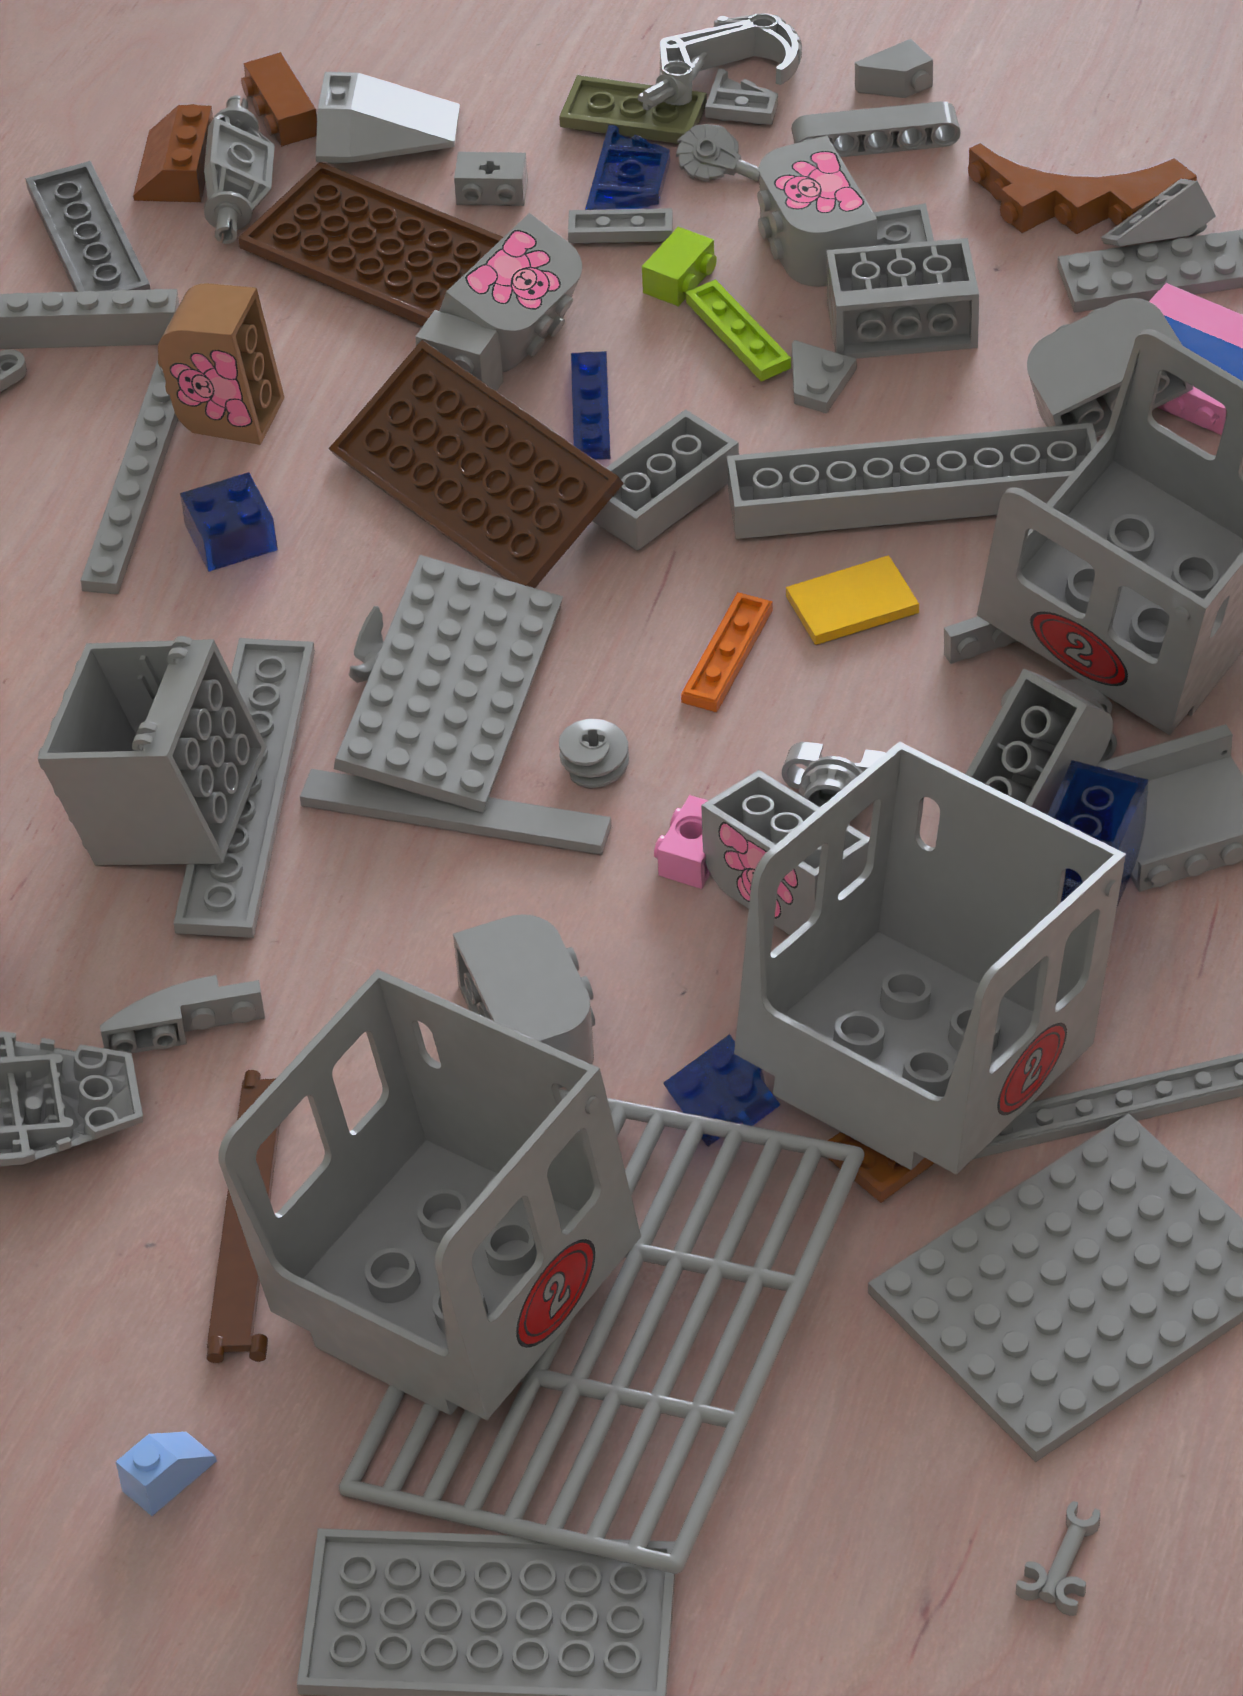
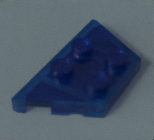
M608 125L585 210L640 209L658 205L670 164V150L658 144H651L638 135H634L632 139L619 134V127Z

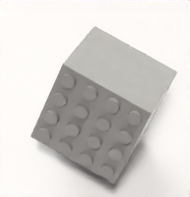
M179 636L174 641L86 643L80 660L76 663L75 672L69 686L64 691L63 700L58 712L51 722V728L44 745L39 750L38 762L95 865L222 864L267 747L214 639L193 640L186 636Z

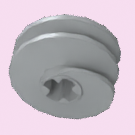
M586 719L571 724L560 735V761L565 769L570 772L571 780L577 785L587 788L604 787L617 781L625 773L629 764L628 740L624 732L615 724L600 719Z

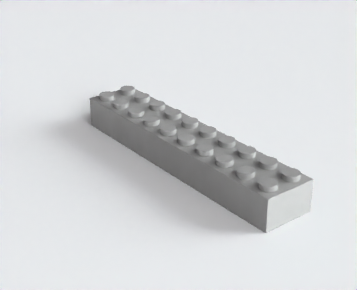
M1093 422L727 456L728 493L735 538H754L997 515L1001 496L1007 489L1012 487L1023 489L1047 503L1097 444Z

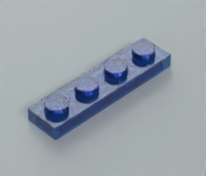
M607 351L571 353L574 446L594 460L611 459Z

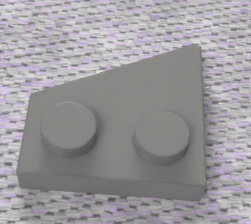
M718 69L705 106L706 118H714L721 121L732 120L751 122L757 125H772L778 107V94L769 89L760 88L755 83L743 79L740 84L728 78V71Z
M794 340L792 342L794 404L827 414L856 371L857 359Z

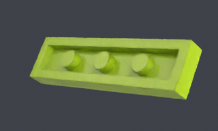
M716 279L686 292V303L761 382L791 369V357Z

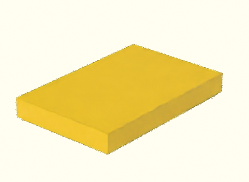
M889 555L786 587V597L815 645L919 613V602Z

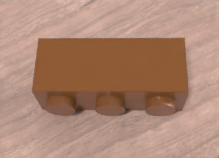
M281 52L243 63L245 77L241 78L243 91L246 97H252L257 115H263L269 135H275L281 147L317 136L316 108Z

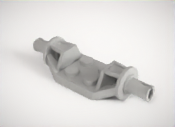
M232 96L227 100V108L220 110L214 116L208 126L204 173L208 199L204 206V215L209 224L216 228L215 238L217 241L220 242L222 233L224 234L222 242L224 244H230L236 240L237 230L244 228L250 222L252 211L266 197L272 186L275 145L259 131L258 120L254 114L247 110L248 102L245 98L242 99L240 106L241 96Z

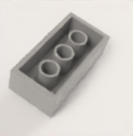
M685 409L606 467L616 474L624 484L593 519V522L637 551L728 484L727 456L739 455V443Z

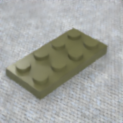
M577 75L559 116L560 127L679 144L677 140L692 127L699 124L707 103V93L692 91V100L687 104L671 105L662 102L649 110L643 109V102L638 101V95L653 85Z

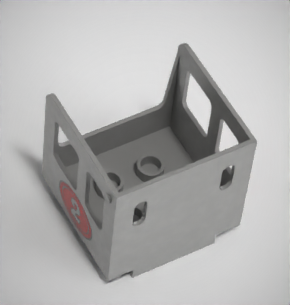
M1145 329L1135 338L1110 422L1104 435L1051 499L1045 503L1029 492L1016 487L1007 489L1000 499L977 616L1168 735H1171L1186 714L1193 715L1243 652V381L1156 330ZM1162 370L1172 373L1225 406L1227 417L1216 455L1205 452L1154 420L1152 409Z
M898 742L768 850L759 861L751 883L734 1054L775 1076L773 1095L906 1168L912 1170L922 1159L927 1158L957 1175L1094 1043L1126 854ZM924 797L933 799L940 808L936 847L926 845L920 837ZM874 802L866 866L862 874L839 893L847 827L859 813ZM821 846L814 911L807 922L771 952L779 884L789 872ZM1067 868H1070L1081 876L1083 883L1061 902L1065 872Z
M378 969L228 1130L219 1149V1164L270 1311L310 1331L316 1348L449 1415L460 1406L488 1420L641 1238L600 1068ZM418 1021L425 1024L432 1032L440 1062L434 1060L428 1054ZM366 1032L382 1083V1094L377 1103L349 1131L333 1081L332 1072L337 1061ZM557 1084L562 1085L569 1091L563 1100H561ZM307 1096L325 1150L324 1159L284 1206L274 1214L256 1161V1154L261 1144L302 1099Z

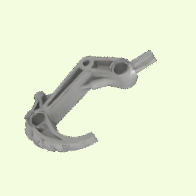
M760 13L736 18L720 16L714 21L713 28L664 38L660 41V74L656 84L640 93L638 101L643 102V109L649 110L662 102L671 105L687 104L692 100V81L699 71L752 56L763 57L780 63L776 67V84L782 85L795 74L802 58L800 37L791 25L786 24L779 16Z

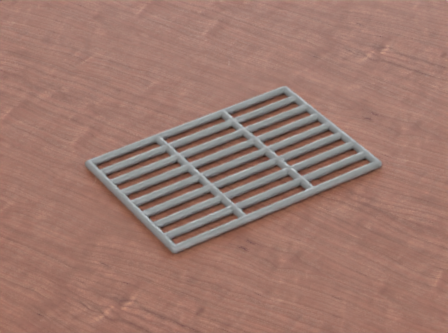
M559 1089L561 1100H563L569 1091ZM607 1098L617 1137L626 1119L648 1123L625 1169L631 1196L664 1127L687 1131L641 1225V1238L624 1257L626 1259L571 1375L548 1370L569 1328L570 1321L520 1381L522 1385L464 1505L441 1501L481 1419V1417L467 1410L464 1411L423 1496L403 1492L401 1489L440 1412L439 1409L427 1403H424L383 1487L361 1482L405 1392L389 1385L339 1484V1491L345 1497L678 1574L685 1567L865 1154L863 1149L857 1146ZM703 1134L725 1138L674 1250L651 1246ZM742 1142L764 1145L763 1151L714 1257L709 1258L691 1254ZM781 1150L804 1153L754 1266L731 1262ZM821 1157L844 1161L794 1275L772 1271L771 1268ZM643 1262L666 1266L611 1384L588 1379ZM687 1270L706 1274L652 1393L629 1388L682 1271ZM722 1279L746 1283L693 1401L669 1397ZM768 1287L786 1291L734 1411L710 1406L762 1288ZM544 1387L562 1391L505 1514L501 1515L481 1510L539 1388ZM585 1396L603 1400L546 1524L523 1520L522 1518L579 1397ZM620 1405L643 1409L587 1534L563 1529ZM661 1414L684 1418L683 1424L629 1543L625 1544L605 1539ZM702 1423L725 1427L726 1429L671 1553L647 1549Z

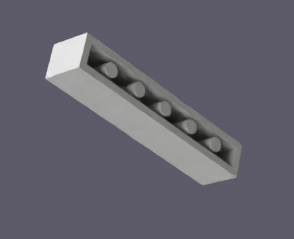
M177 289L0 294V349L158 345L179 306Z

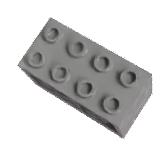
M968 238L826 250L827 308L836 353L857 359L978 348L979 290Z

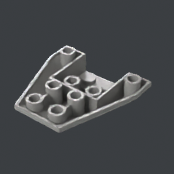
M325 72L318 105L316 162H327L330 164L352 163L454 147L460 104L361 73Z

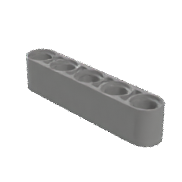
M941 101L804 115L797 118L791 127L794 144L828 136L840 157L947 147L956 143L961 135L955 107L948 102Z

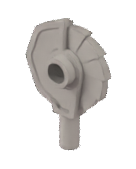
M709 124L695 125L677 140L679 146L676 157H679L681 170L684 169L692 179L696 177L702 181L709 182V179H719L724 177V174L734 176L735 173H738L757 182L759 181V167L741 160V155L738 154L739 146L737 140L724 127Z

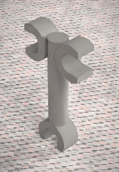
M1072 1501L1067 1507L1066 1526L1068 1530L1048 1574L1039 1563L1026 1562L1024 1576L1032 1578L1037 1582L1029 1584L1018 1580L1016 1584V1595L1024 1600L1041 1598L1047 1603L1055 1602L1058 1610L1069 1616H1076L1078 1601L1070 1599L1066 1595L1073 1593L1084 1597L1086 1582L1078 1577L1066 1576L1084 1537L1093 1535L1100 1526V1510L1094 1509L1089 1519L1080 1520L1076 1517L1078 1502Z

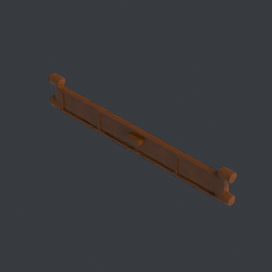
M256 1070L245 1072L237 1120L275 1079H261V1074ZM280 1125L261 1144L256 1154V1161L269 1199H271ZM228 1190L207 1340V1360L211 1363H221L224 1360V1352L250 1351L249 1358L253 1361L261 1362L266 1359L268 1338L263 1334L253 1335L260 1279Z

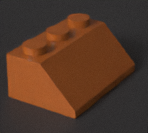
M196 104L178 105L149 130L133 194L134 201L201 203L206 183L204 165L208 126L213 120L212 106Z

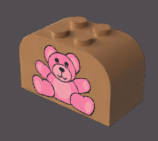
M204 283L188 289L158 344V364L163 369L166 380V392L170 395L174 412L179 421L192 433L261 445L285 396L257 288Z

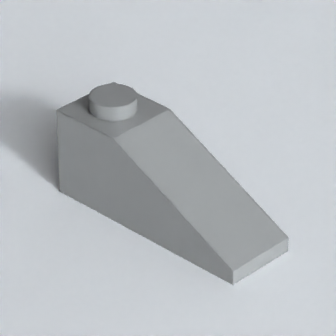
M1180 179L1102 236L1101 239L1104 244L1126 246L1195 236L1207 228L1206 223L1215 218L1216 214L1198 181Z

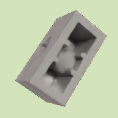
M458 152L454 175L456 205L524 206L528 182L526 153Z

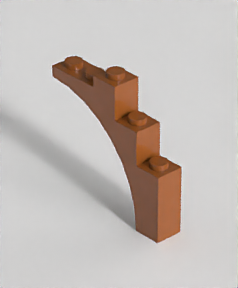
M981 143L969 148V176L974 182L979 183L989 191L996 200L1001 201L1000 216L1021 233L1053 217L1057 218L1061 224L1067 226L1075 234L1108 218L1115 225H1119L1178 180L1197 181V175L1175 158L1154 167L1127 174L1102 177L1068 176L1047 173L1019 165L997 155Z

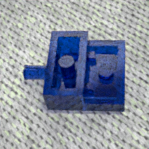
M730 1034L663 1083L683 1113L739 1124L743 1123L749 1126L756 1124L781 1104L766 1085L762 1072L763 1069L734 1054L735 1040ZM703 1134L701 1139L709 1147L721 1137Z

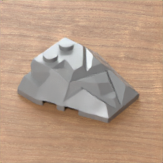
M0 1031V1166L23 1165L142 1123L143 1113L132 1053L81 1044L76 1051L54 1048L55 1040L41 1038L40 1045L16 1041V1033Z

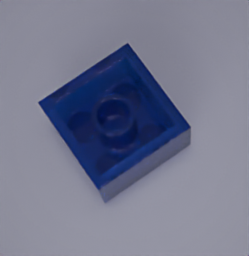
M250 472L180 493L185 526L208 572L278 550L274 518Z

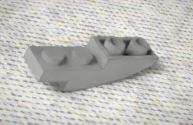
M217 975L190 980L155 992L132 1003L100 1025L104 1049L127 1053L167 1049L187 1044L185 1036L187 1031L204 1030L216 1026L264 1019L265 1014L259 980L219 987Z

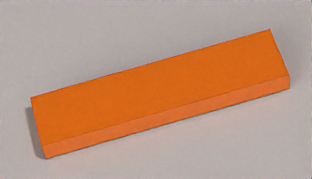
M737 592L683 689L681 703L718 712L773 611V601Z

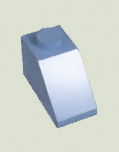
M187 1432L148 1434L116 1461L122 1492L153 1516L217 1462V1459L213 1453Z

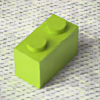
M678 226L642 265L643 293L679 307L686 299V292L696 288L707 275L714 271L717 263V257L714 255V239Z

